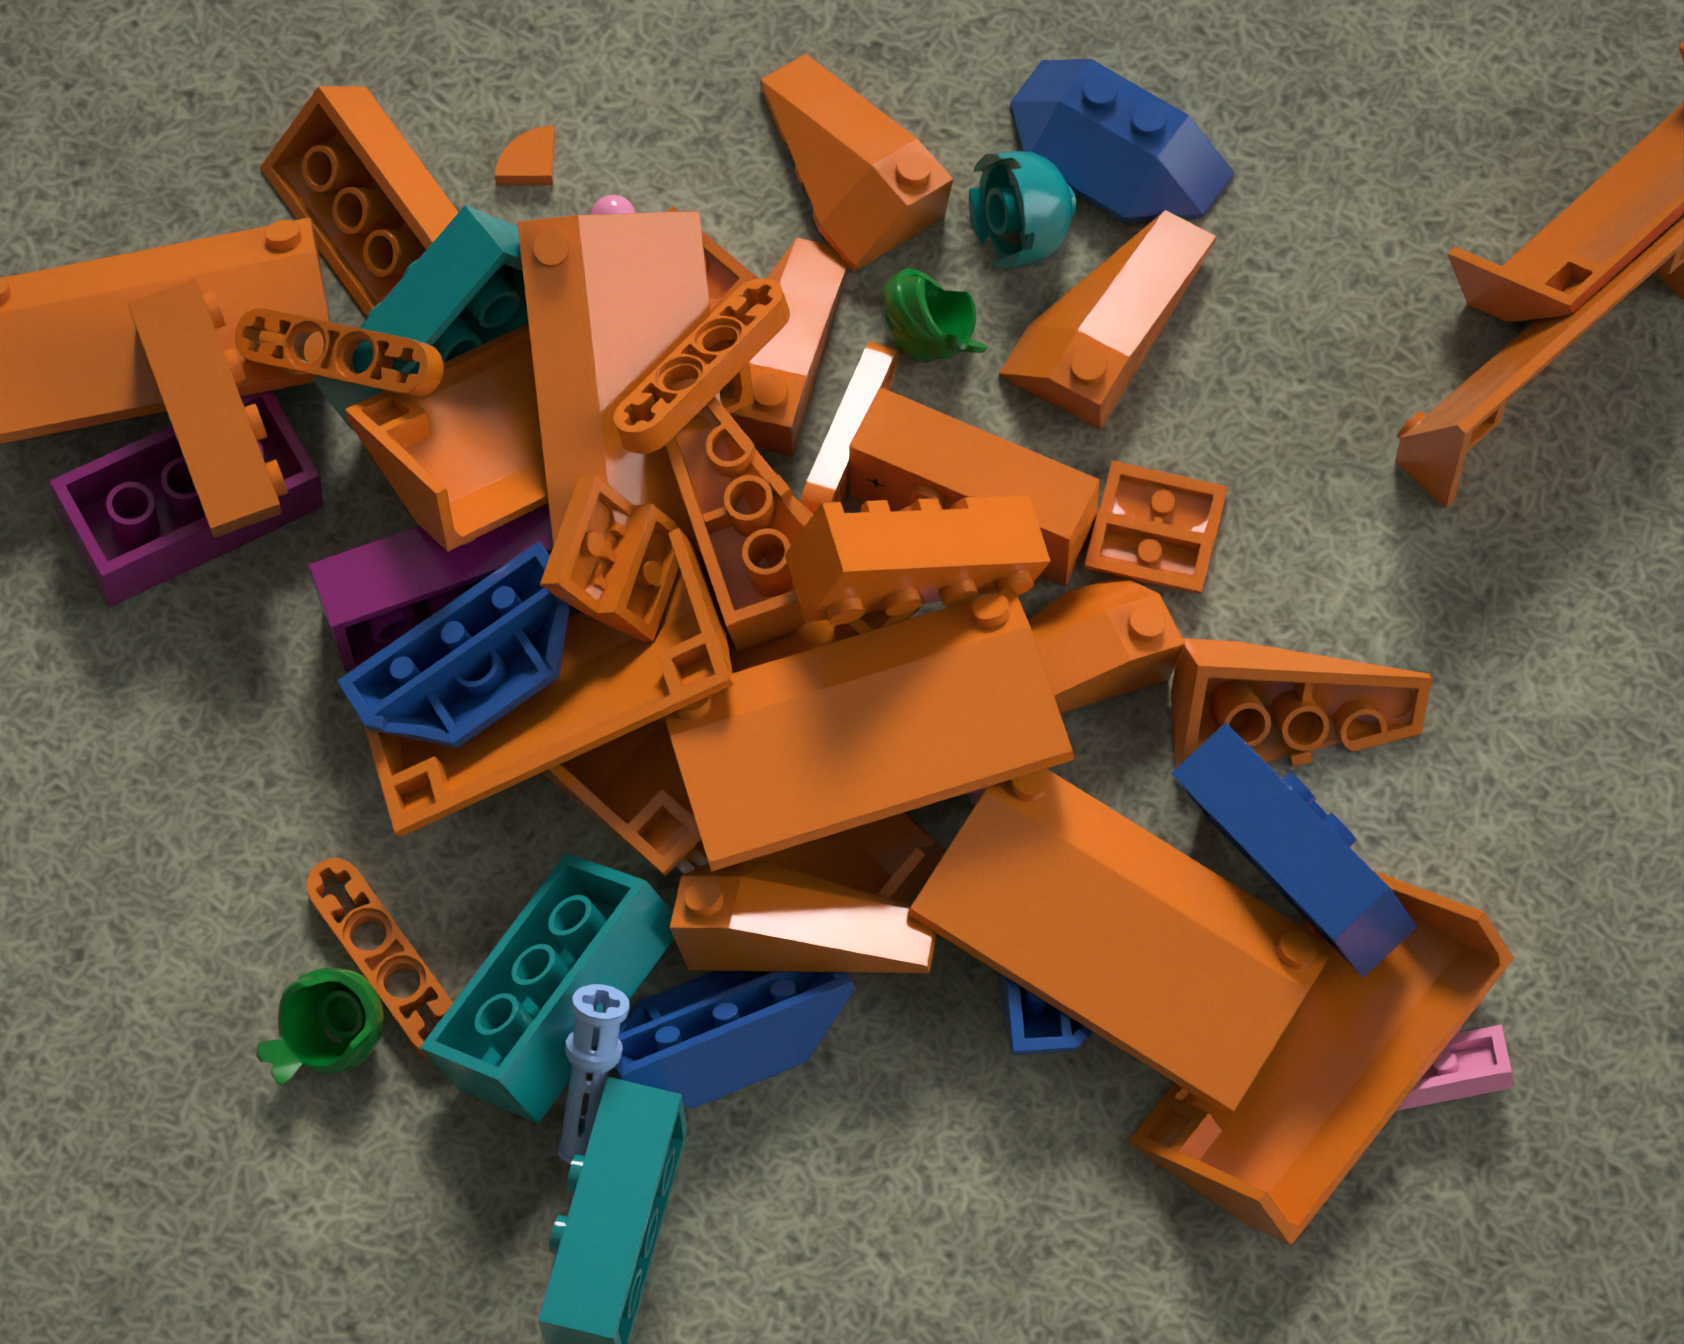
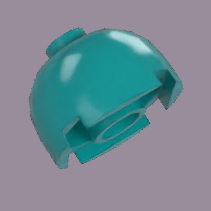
M1008 151L985 154L976 163L973 172L983 171L980 178V187L969 188L968 199L971 224L980 245L982 246L988 235H990L1000 259L991 263L996 268L1009 269L1029 266L1044 261L1064 243L1071 226L1072 217L1076 211V198L1072 188L1067 184L1055 164L1034 152ZM1020 232L1022 245L1010 244L997 236V234Z

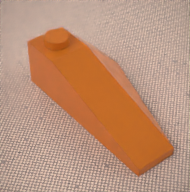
M804 54L760 80L761 91L781 140L787 143L796 165L795 174L800 187H805L812 204V216L817 229L854 272L919 234L945 216L953 178L915 136L810 56Z
M1165 210L1031 322L1001 368L999 376L1101 429L1216 242V236Z
M796 238L767 277L781 284L790 310V318L784 328L749 361L755 403L730 414L754 443L755 448L790 456L794 455L849 267L831 245Z
M714 396L665 446L726 627L738 652L793 633L805 624L785 554L812 516L808 514L794 497L789 486L779 474L777 475L755 449L754 443Z
M1183 638L1185 645L1175 665L1171 689L1176 768L1224 723H1227L1265 762L1289 757L1292 767L1312 763L1310 751L1343 743L1347 749L1355 752L1422 734L1432 677L1429 673L1240 641Z
M707 862L682 875L669 927L689 971L930 973L937 933L907 915L911 907L910 905L769 862H741L712 872Z

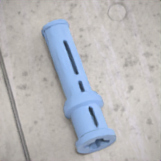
M603 984L582 986L575 991L572 997V1012L576 1015L574 1031L568 1035L565 1042V1054L572 1066L565 1101L562 1136L558 1145V1155L562 1160L570 1164L575 1154L585 1156L607 1077H609V1071L619 1063L622 1057L623 1048L618 1035L620 1023L626 1019L629 1013V1000L620 990ZM599 1003L603 1004L602 1013L596 1012ZM591 1046L597 1047V1050L592 1051ZM587 1074L592 1075V1081L588 1082L586 1080ZM584 1093H588L589 1101L586 1115H581L583 1095Z

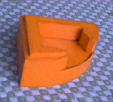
M554 126L531 129L516 137L506 146L496 164L494 174L496 185H553L555 157Z

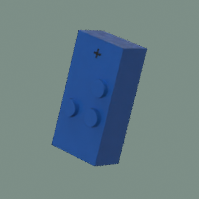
M1224 723L1171 773L1205 817L1330 945L1335 947V950L1362 978L1417 928V925L1391 888L1350 848L1357 839L1333 813L1327 815L1314 801L1316 800L1315 796L1292 772H1289L1282 779L1227 723Z

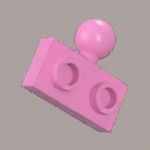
M1502 1025L1461 1033L1460 1028L1396 1111L1515 1088Z

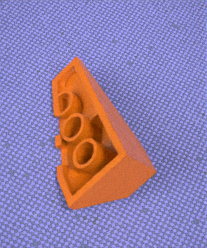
M1120 576L1067 591L1028 619L1060 714L1168 681L1185 645L1160 594Z

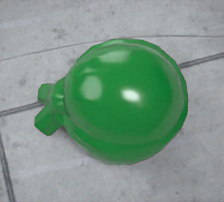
M907 268L894 274L884 285L881 321L897 349L917 363H929L937 359H950L960 352L984 353L987 350V345L970 340L976 324V307L970 293L966 291H946L927 274L912 268Z
M321 968L302 974L296 981L289 984L282 993L277 1021L279 1039L259 1042L256 1057L260 1062L274 1063L271 1075L275 1082L280 1085L290 1080L301 1067H306L317 1074H335L354 1069L370 1057L382 1037L384 1013L380 997L364 976L351 970ZM327 1028L333 1035L343 1038L342 1042H332L324 1033V1029Z

